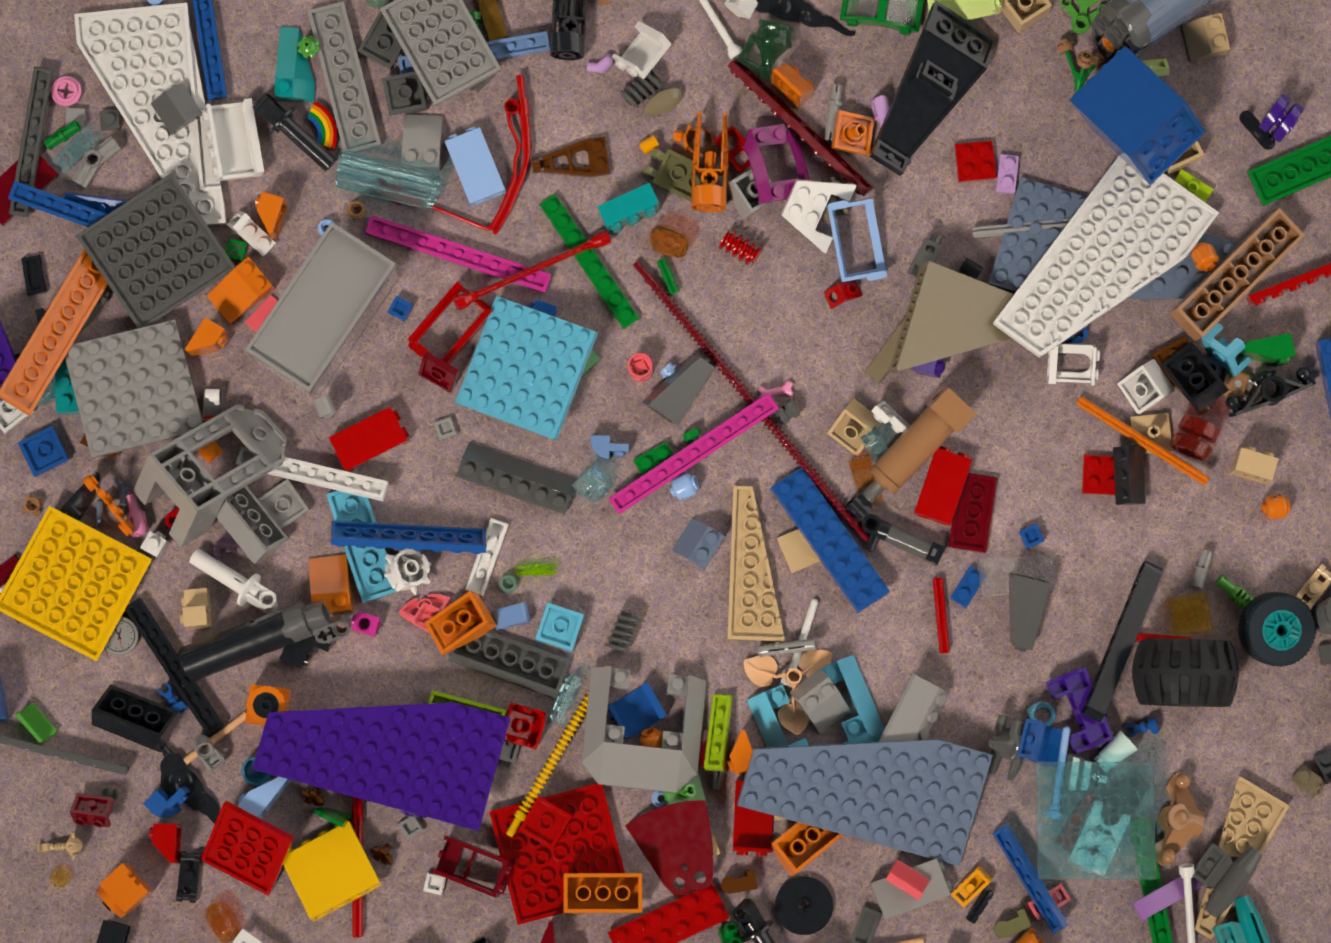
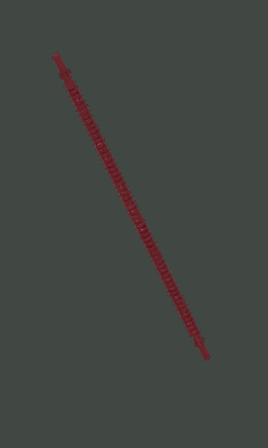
M639 260L636 261L633 266L644 278V282L651 286V291H655V295L659 296L658 299H662V304H666L665 308H669V312H673L672 316L677 317L676 320L680 321L679 324H683V329H687L686 333H690V337H694L693 341L698 342L697 346L700 345V349L705 351L704 354H708L707 358H711V363L714 362V366L719 367L718 371H722V375L726 376L725 379H729V384H733L732 388H736V392H740L739 396L744 397L743 401L746 400L747 405L756 401V397H752V392H748L749 388H745V384H741L742 380L737 379L738 375L735 376V372L730 370L731 367H727L728 363H724V359L720 358L721 355L716 354L717 350H713V346L709 345L710 342H706V337H702L703 333H699V329H695L696 325L691 324L692 320L689 321V317H685V312H681L682 308H678V304H674L675 300L670 299L671 295L668 296V292L664 291V287H660L661 283L656 282L654 275L650 274ZM767 416L761 420V422H765L764 426H768V430L772 431L771 434H775V439H779L778 443H782V447H786L785 451L790 452L789 456H793V460L797 461L796 464H800V468H803L807 476L811 477V480L815 482V486H818L817 489L822 491L821 494H825L824 498H828V502L832 503V507H836L835 511L840 512L839 515L843 516L842 519L847 521L849 527L853 528L864 542L868 541L871 537L863 531L859 520L855 519L851 515L852 513L844 507L845 503L840 502L841 499L837 498L838 495H834V490H830L831 486H827L826 481L823 482V477H819L820 473H816V469H812L813 465H809V460L806 461V457L801 455L802 452H798L799 448L794 447L795 443L792 444L791 439H787L788 435H784V430L781 431V427L777 426V422H773L774 418Z

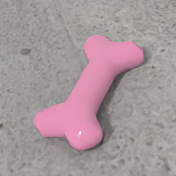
M788 380L783 386L772 389H765L760 386V397L766 393H769L771 396L787 394L792 397L793 391L791 388L793 383Z

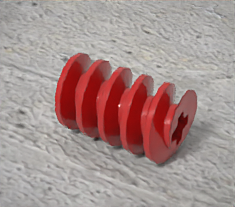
M728 230L719 244V249L721 250L726 246L725 253L732 251L733 258L739 254L738 261L745 259L746 266L751 262L753 265L762 250V246L755 249V242L748 245L749 238L742 241V234L735 237L736 230L732 233H729Z

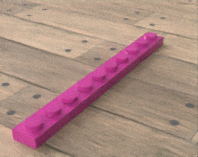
M371 215L365 231L367 235L500 279H506L510 275L517 274V272L519 273V271L521 272L526 268L528 269V266ZM538 271L516 282L514 281V283L546 293L552 275Z
M766 393L608 498L617 513L621 514L779 409L771 395Z

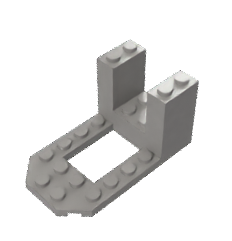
M235 405L150 453L133 492L144 505L165 493L170 497L180 510L169 534L180 547H183L210 531L226 497L283 465L287 438L263 410L244 409V406ZM233 431L254 457L214 480L193 453Z

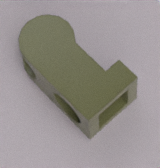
M1024 908L1015 911L1017 917L995 923L993 928L995 935L1005 938L1032 927Z

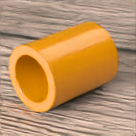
M654 135L638 143L644 155L659 147V143Z

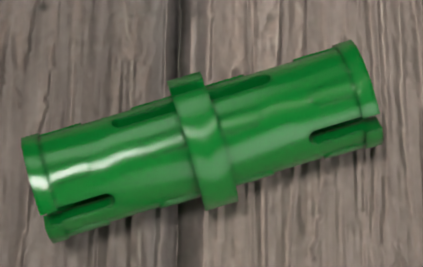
M73 120L67 126L57 129V132L45 139L44 143L48 149L52 150L60 143L67 142L72 135L81 131L82 128L76 120Z

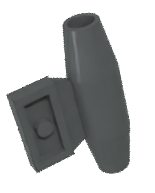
M1212 843L1195 866V873L1193 874V878L1204 886L1214 888L1204 909L1215 918H1218L1244 889L1253 876L1263 855L1255 848L1249 846L1232 862L1228 853Z

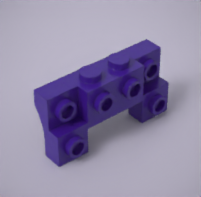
M1086 666L1046 682L1052 700L1067 695L1079 725L1080 731L1069 736V743L1074 754L1114 739L1106 719L1107 713L1100 723L1082 715V709L1092 687Z

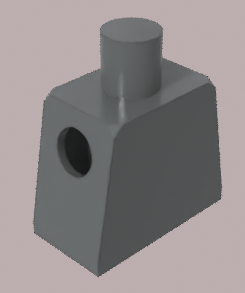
M932 234L930 239H924L909 267L908 274L917 278L922 262H935L942 249L940 246L942 238L940 236Z

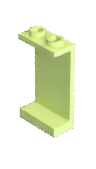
M927 0L929 12L936 0ZM937 0L967 21L1000 14V7H1002V0Z

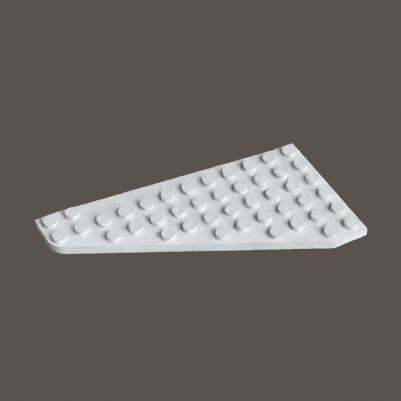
M188 3L74 14L77 45L160 177L163 179L170 173H173L208 226L227 224L221 182H217L216 176L212 175V165L214 163L213 158L209 157L208 147L211 145L210 140H207L205 135L207 122L203 121V117L200 116L171 135L151 105L163 92L183 83L201 112L206 106L191 32Z

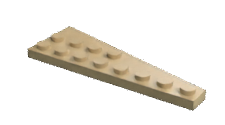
M733 486L727 640L784 642L785 637L753 486Z
M1239 776L1218 847L1229 854L1232 862L1249 846L1262 854L1288 810L1289 805ZM1206 886L1194 928L1195 931L1212 940L1215 935L1212 928L1221 925L1232 904L1218 918L1209 914L1204 908L1214 888Z

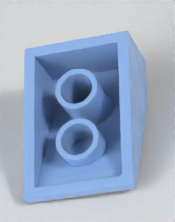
M277 777L246 794L243 793L237 800V803H239L238 807L262 819L291 780Z

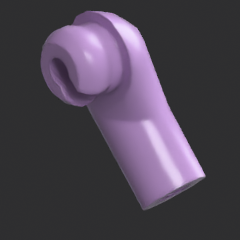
M605 54L598 63L588 62L587 71L596 73L606 72L613 64L612 56Z

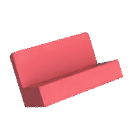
M270 295L245 323L257 332L277 303V300Z
M896 860L885 880L917 900H920L930 882L928 878L899 860Z

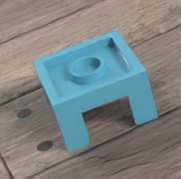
M1217 323L1201 340L1208 357L1217 360L1222 368L1236 377L1251 362V359L1248 356H1244L1236 362L1235 357L1245 348V344L1241 339L1235 338L1230 344L1223 337L1218 341L1214 339L1223 329V326Z
M547 603L535 640L573 653L575 642L585 617L584 614Z

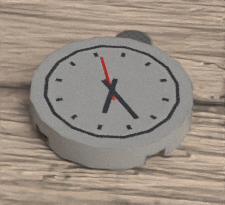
M121 617L105 649L114 655H125L134 650L139 641V631L131 620Z

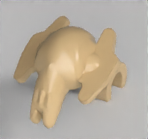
M70 831V837L66 843L37 844V852L67 850L71 855V861L75 860L76 854L83 848L82 841L76 838L74 831Z

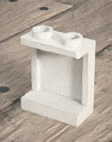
M639 21L635 28L640 34L621 57L613 54L612 58L616 61L615 65L620 70L624 71L626 69L631 76H639L644 79L672 44L663 33Z

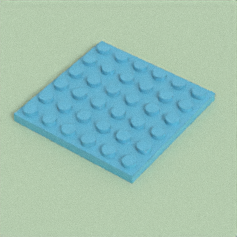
M496 296L491 308L492 313L487 318L455 403L557 441L598 332Z

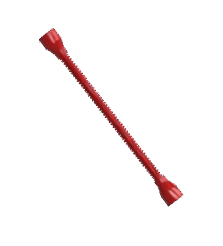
M604 229L596 233L585 243L539 264L537 263V265L535 264L530 268L528 267V269L526 268L521 272L519 271L517 274L510 275V277L499 280L497 283L490 284L486 288H481L477 292L472 291L470 293L458 294L453 297L455 306L460 311L485 294L487 295L494 290L505 287V285L507 286L512 282L514 283V281L523 279L525 276L532 275L534 272L541 271L545 267L547 268L554 265V263L556 264V262L565 260V258H570L576 255V253L587 250V248L592 249L611 244L609 234Z

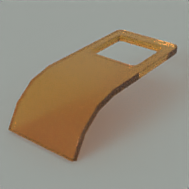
M868 454L848 461L859 494L861 493V488L869 486L875 480L873 478L874 475L869 471L872 466ZM881 493L878 495L879 499L872 502L873 504L883 501Z

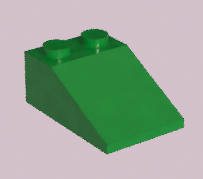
M1291 333L1244 342L1245 348L1237 356H1248L1251 360L1270 365L1276 364L1278 367L1287 365L1296 354Z

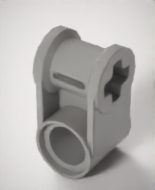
M198 735L193 739L192 746L211 773L221 762L225 763L227 761L207 736ZM206 744V746H205L204 748L199 749L200 746Z

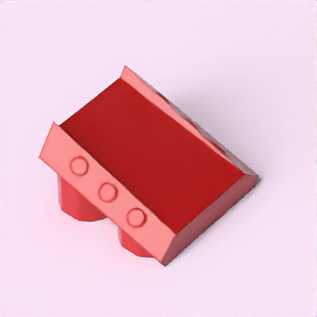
M510 702L506 716L511 719L504 741L536 750L544 728L546 712Z

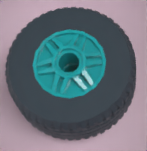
M1266 592L1258 595V597L1252 599L1244 607L1242 615H1240L1238 636H1240L1241 645H1243L1248 655L1261 663L1280 667L1292 665L1304 658L1307 652L1310 651V648H1312L1316 634V622L1313 613H1311L1312 611L1305 602L1290 594Z

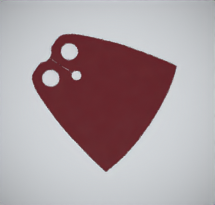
M705 800L684 801L666 805L635 818L625 826L663 885L672 894L680 897L687 895L692 889L703 890L711 886L713 880V843ZM682 864H687V870L682 869ZM697 871H702L705 874L706 879L703 883H698L695 880L694 875ZM680 877L684 880L685 886L683 889H677L674 886L675 878Z

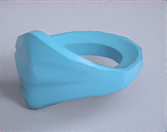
M1036 702L1027 709L1029 719L1037 720L1034 717L1035 710L1041 707L1047 708L1051 713L1050 719L1045 722L1047 726L1053 724L1056 718L1054 708L1046 702Z

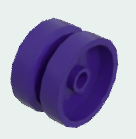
M1285 94L1280 96L1258 126L1259 129L1267 133L1275 124L1277 128L1272 133V138L1279 143L1287 133H1290L1298 122V117L1305 109L1296 103L1293 104L1289 111H1286L1285 109L1290 104L1291 99Z

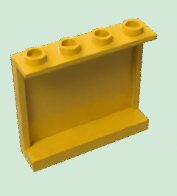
M349 821L344 828L335 825V829L331 831L325 830L317 835L318 838L302 842L300 844L301 847L295 850L290 849L283 866L310 920L313 922L382 886Z

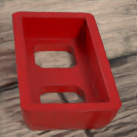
M730 126L728 128V138L733 137L737 142V146L728 151V160L741 173L750 166V162L748 160L743 165H740L735 160V157L740 152H745L743 146L746 140L734 126ZM722 134L714 139V143L720 150L722 148Z

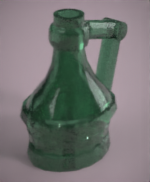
M759 19V27L756 33L750 34L740 55L737 57V61L754 71H758L759 78L769 80L775 61L789 48L793 47L792 33L795 29L790 25ZM755 42L760 51L761 65L746 58Z

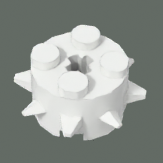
M403 549L398 550V553L395 555L386 554L387 562L385 564L386 573H384V576L387 577L391 587L396 592L411 590L416 595L418 585L430 584L427 574L430 571L429 566H431V563L428 562L424 554H420V551Z

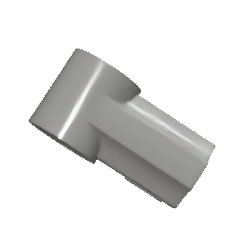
M329 395L319 397L313 401L319 419H331L336 414V409Z

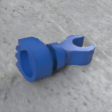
M165 683L169 689L167 693H163L158 688L159 694L168 700L167 704L172 706V709L179 711V714L188 709L185 702H178L177 696L174 697L173 689L169 684Z
M1155 716L1147 718L1148 722L1146 723L1142 721L1138 725L1127 724L1124 728L1133 727L1134 733L1126 736L1134 737L1139 732L1143 731V733H1146L1147 730H1150L1153 735L1158 734L1159 729Z

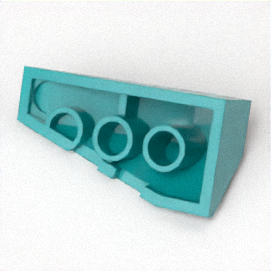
M280 27L274 92L276 101L312 103L315 101V81L308 58H304L303 54L298 53L299 47L297 43L302 40L299 27Z

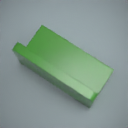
M33 702L24 710L15 714L41 744L47 742L58 732Z

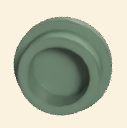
M505 574L499 580V587L505 593H512L518 587V580L512 574Z

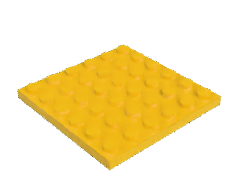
M49 506L0 594V612L98 662L152 559Z

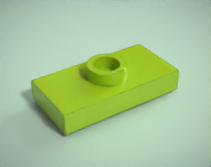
M1182 169L1174 180L1205 203L1214 190Z

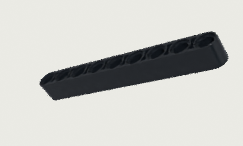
M1146 560L1142 563L1082 709V715L1099 723L1103 720L1161 578L1163 568Z

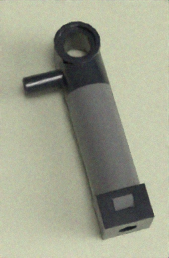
M874 514L865 516L861 522L863 531L868 535H872L866 548L869 552L874 551L880 539L937 566L946 548L891 524ZM866 521H875L876 528L868 529Z

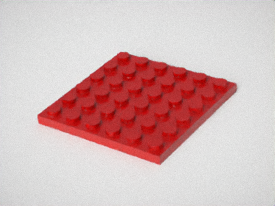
M596 783L542 797L544 800L573 816L553 850L521 832L519 828L523 821L513 837L506 834L515 818V812L520 810L519 806H522L523 803L489 811L500 856L513 860V871L510 877L507 876L506 881L518 925L564 913V873H625L603 785Z

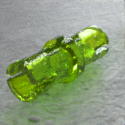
M537 562L534 565H516L517 570H525L517 571V577L534 576V578H538V576L542 575L555 576V571H547V569H555V563L538 564Z

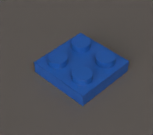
M53 426L18 442L35 478L70 461Z

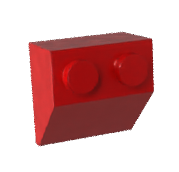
M153 823V827H150L149 839H152L153 845L170 863L180 864L182 825Z

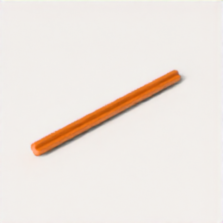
M1083 396L1078 399L1077 406L1202 485H1206L1209 481V476Z

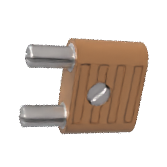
M1225 370L1222 381L1229 391L1223 395L1228 397L1234 394L1240 398V401H1245L1248 396L1244 394L1247 384H1255V382H1251L1253 377L1245 371H1241L1234 377Z

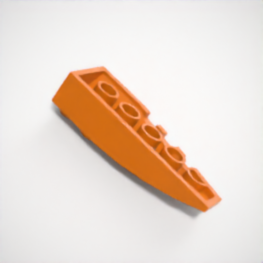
M797 822L773 841L771 845L780 864L790 876H793L840 839L843 834Z

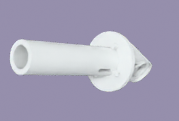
M199 548L192 554L189 563L239 594L237 599L239 606H244L249 602L267 614L277 610L276 595L260 584L261 576L256 573L247 579ZM266 600H273L271 604H264Z

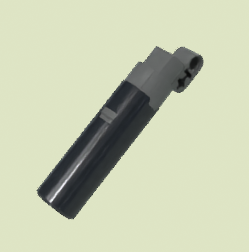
M323 600L309 605H305L301 601L180 648L179 657L186 676L190 680L196 681L312 636H315V639L322 644L337 640L348 635L352 621L346 614L330 617L328 608ZM344 623L347 627L340 628L337 624Z

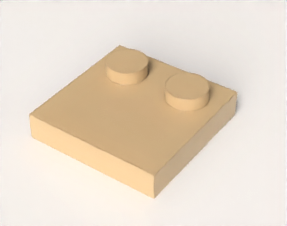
M799 529L777 538L791 574L821 562Z

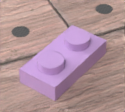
M1000 154L996 193L1015 195L1019 156Z

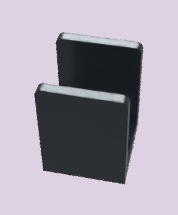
M103 920L96 943H126L131 927L115 921Z

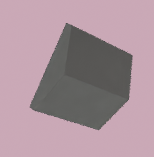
M183 83L166 90L151 103L171 135L202 116L201 110Z

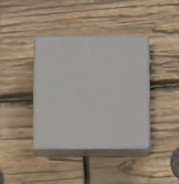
M66 108L65 126L76 120L81 128L85 129L86 109Z
M451 416L433 422L439 441L458 435Z
M409 816L397 824L407 840H410L424 830L416 817Z

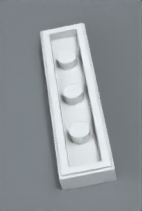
M493 518L490 519L486 530V553L477 555L465 591H472L482 597L484 596L509 524Z

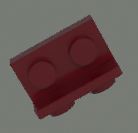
M77 793L70 814L74 823L78 825H94L99 828L110 827L109 816L115 801L113 797Z

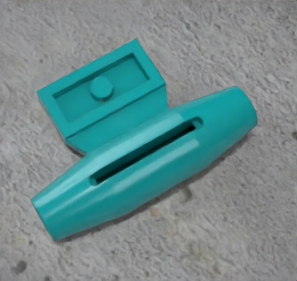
M1249 895L1234 901L1239 923L1231 921L1212 928L1218 943H1271L1262 917Z

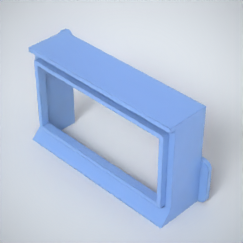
M872 197L850 202L846 200L829 203L827 206L842 282L867 278V280L872 281L887 277ZM865 204L877 269L847 274L835 210Z

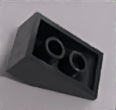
M1192 341L1161 364L1197 413L1229 391Z

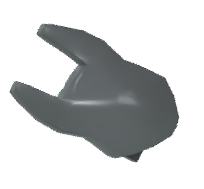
M999 714L994 728L995 736L989 738L988 746L992 748L990 754L993 755L989 772L996 774L1002 758L1010 760L1007 779L1013 781L1020 771L1024 760L1018 757L1017 753L1025 724L1020 720L1014 719L1012 726L1005 728L1008 716Z

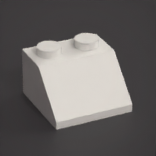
M1155 359L1145 363L1117 383L1138 415L1175 391Z

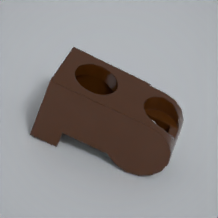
M747 871L746 877L724 878L721 882L722 890L727 894L758 889L755 871Z

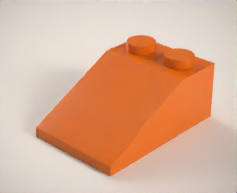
M784 64L772 70L771 84L799 109L814 94L813 83L807 78L804 80L799 75L800 71L793 65Z
M248 256L207 297L229 324L232 325L275 290V288Z
M347 555L308 559L311 603L323 600L329 614L352 612L353 605Z
M472 591L467 592L424 623L442 655L482 637L497 626L480 595Z

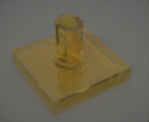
M1207 592L1168 598L1174 636L1213 630Z

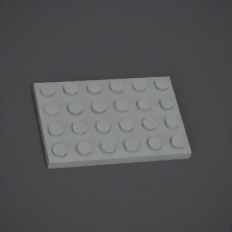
M394 0L380 8L381 13L435 107L502 71L462 0Z

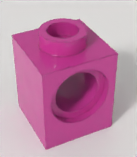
M359 611L357 615H353L351 620L352 630L376 638L381 619ZM368 619L370 626L367 629H362L360 627L361 620Z

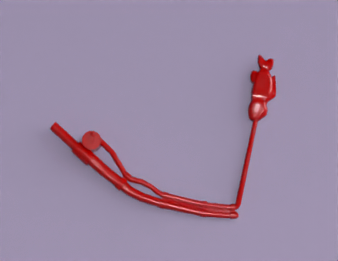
M516 75L519 99H508L504 104L507 124L517 148L513 159V176L502 204L488 227L427 203L426 198L422 194L412 192L410 189L402 186L396 179H392L391 183H387L383 177L379 176L380 183L375 188L381 191L386 190L388 193L386 197L397 205L409 203L414 208L424 205L485 231L492 230L493 234L497 235L512 211V207L524 183L531 156L530 110L528 98H526L523 75ZM518 113L522 143L518 139L511 120V116H516ZM521 148H523L522 166L517 177V161Z

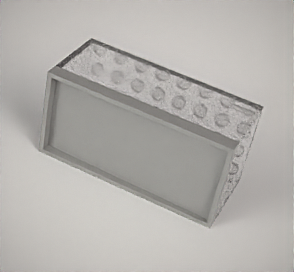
M331 222L245 351L253 361L313 400L319 398L401 277L396 263Z

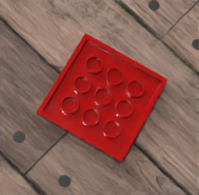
M225 801L201 861L269 896L295 837L242 808Z

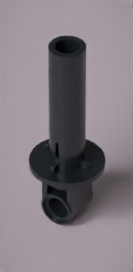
M266 92L252 106L259 115L273 125L269 134L273 135L276 131L277 133L279 131L283 132L325 172L336 162L337 159L292 119L296 108L292 107L286 111Z
M743 899L732 912L734 919L744 932L741 941L746 942L752 939L754 943H775L768 933V928L773 924L772 919L765 921L755 903L750 899Z

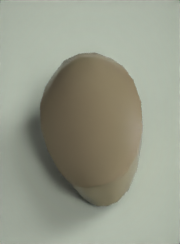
M668 88L653 95L644 106V113L648 116H655L671 111L682 99L681 90L678 88Z

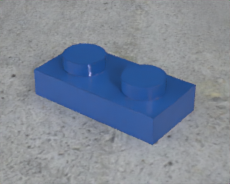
M970 566L950 599L966 609L986 578V575Z

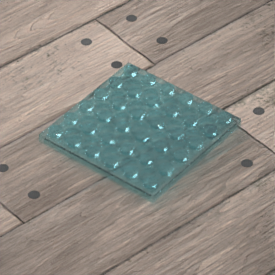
M1153 762L1035 763L1038 880H1156Z

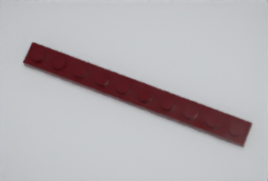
M738 58L729 63L728 67L731 69L732 75L740 78L748 90L754 91L762 103L772 108V113L777 117H781L789 129H794L799 134L798 137L803 142L808 143L816 155L822 156L830 168L838 171L842 180L855 184L856 188L854 191L857 194L865 196L873 190V187L745 64Z

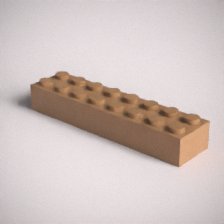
M1280 208L1272 211L1169 314L1194 341L1203 338L1305 235Z

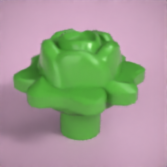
M304 36L297 43L299 47L298 53L303 54L304 58L309 56L312 58L320 50L318 47L319 41L315 40L313 36L308 38Z

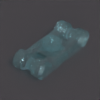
M84 127L52 160L56 166L59 165L62 168L61 171L65 175L73 169L87 151L94 148L100 142L97 136H93L90 133L91 130L88 127ZM84 138L88 141L85 145L81 142ZM66 156L71 158L68 162L64 161Z
M875 426L871 429L870 433L860 437L871 461L875 464L888 450L881 432Z
M573 675L566 676L550 714V719L553 722L564 724L567 721L566 711L573 703L575 689L579 688L582 684L581 678Z

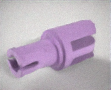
M880 95L870 101L874 119L879 122L880 128L890 108L888 98L885 95Z

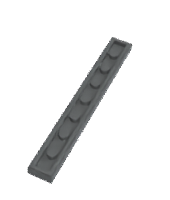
M34 66L15 176V181L33 188L54 74L53 69ZM11 200L9 214L29 218L31 207Z
M0 735L1 744L126 775L128 772L127 767Z

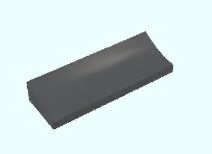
M492 631L451 651L448 658L449 662L556 700L571 662L570 659Z

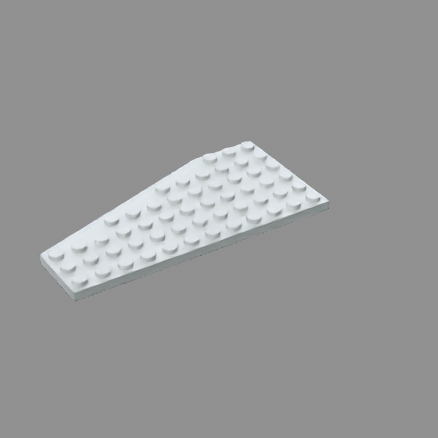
M1118 156L993 322V325L1040 358L1183 261L1219 212L1164 173L1150 186Z

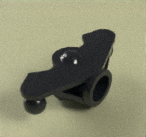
M1300 367L1296 372L1297 379L1303 384L1275 376L1276 370L1261 371L1257 376L1251 378V382H1255L1241 408H1239L1240 398L1237 395L1233 394L1226 398V406L1232 409V412L1228 413L1229 417H1234L1266 405L1274 406L1281 400L1315 385L1316 382L1315 380H1309L1311 372L1307 367ZM1269 381L1274 382L1276 385L1275 393L1271 396H1268L1266 393V385ZM1287 384L1292 385L1294 387L1288 390ZM1256 397L1261 399V401L1252 404Z

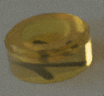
M57 868L51 873L50 879L54 886L61 888L69 884L71 875L68 870Z

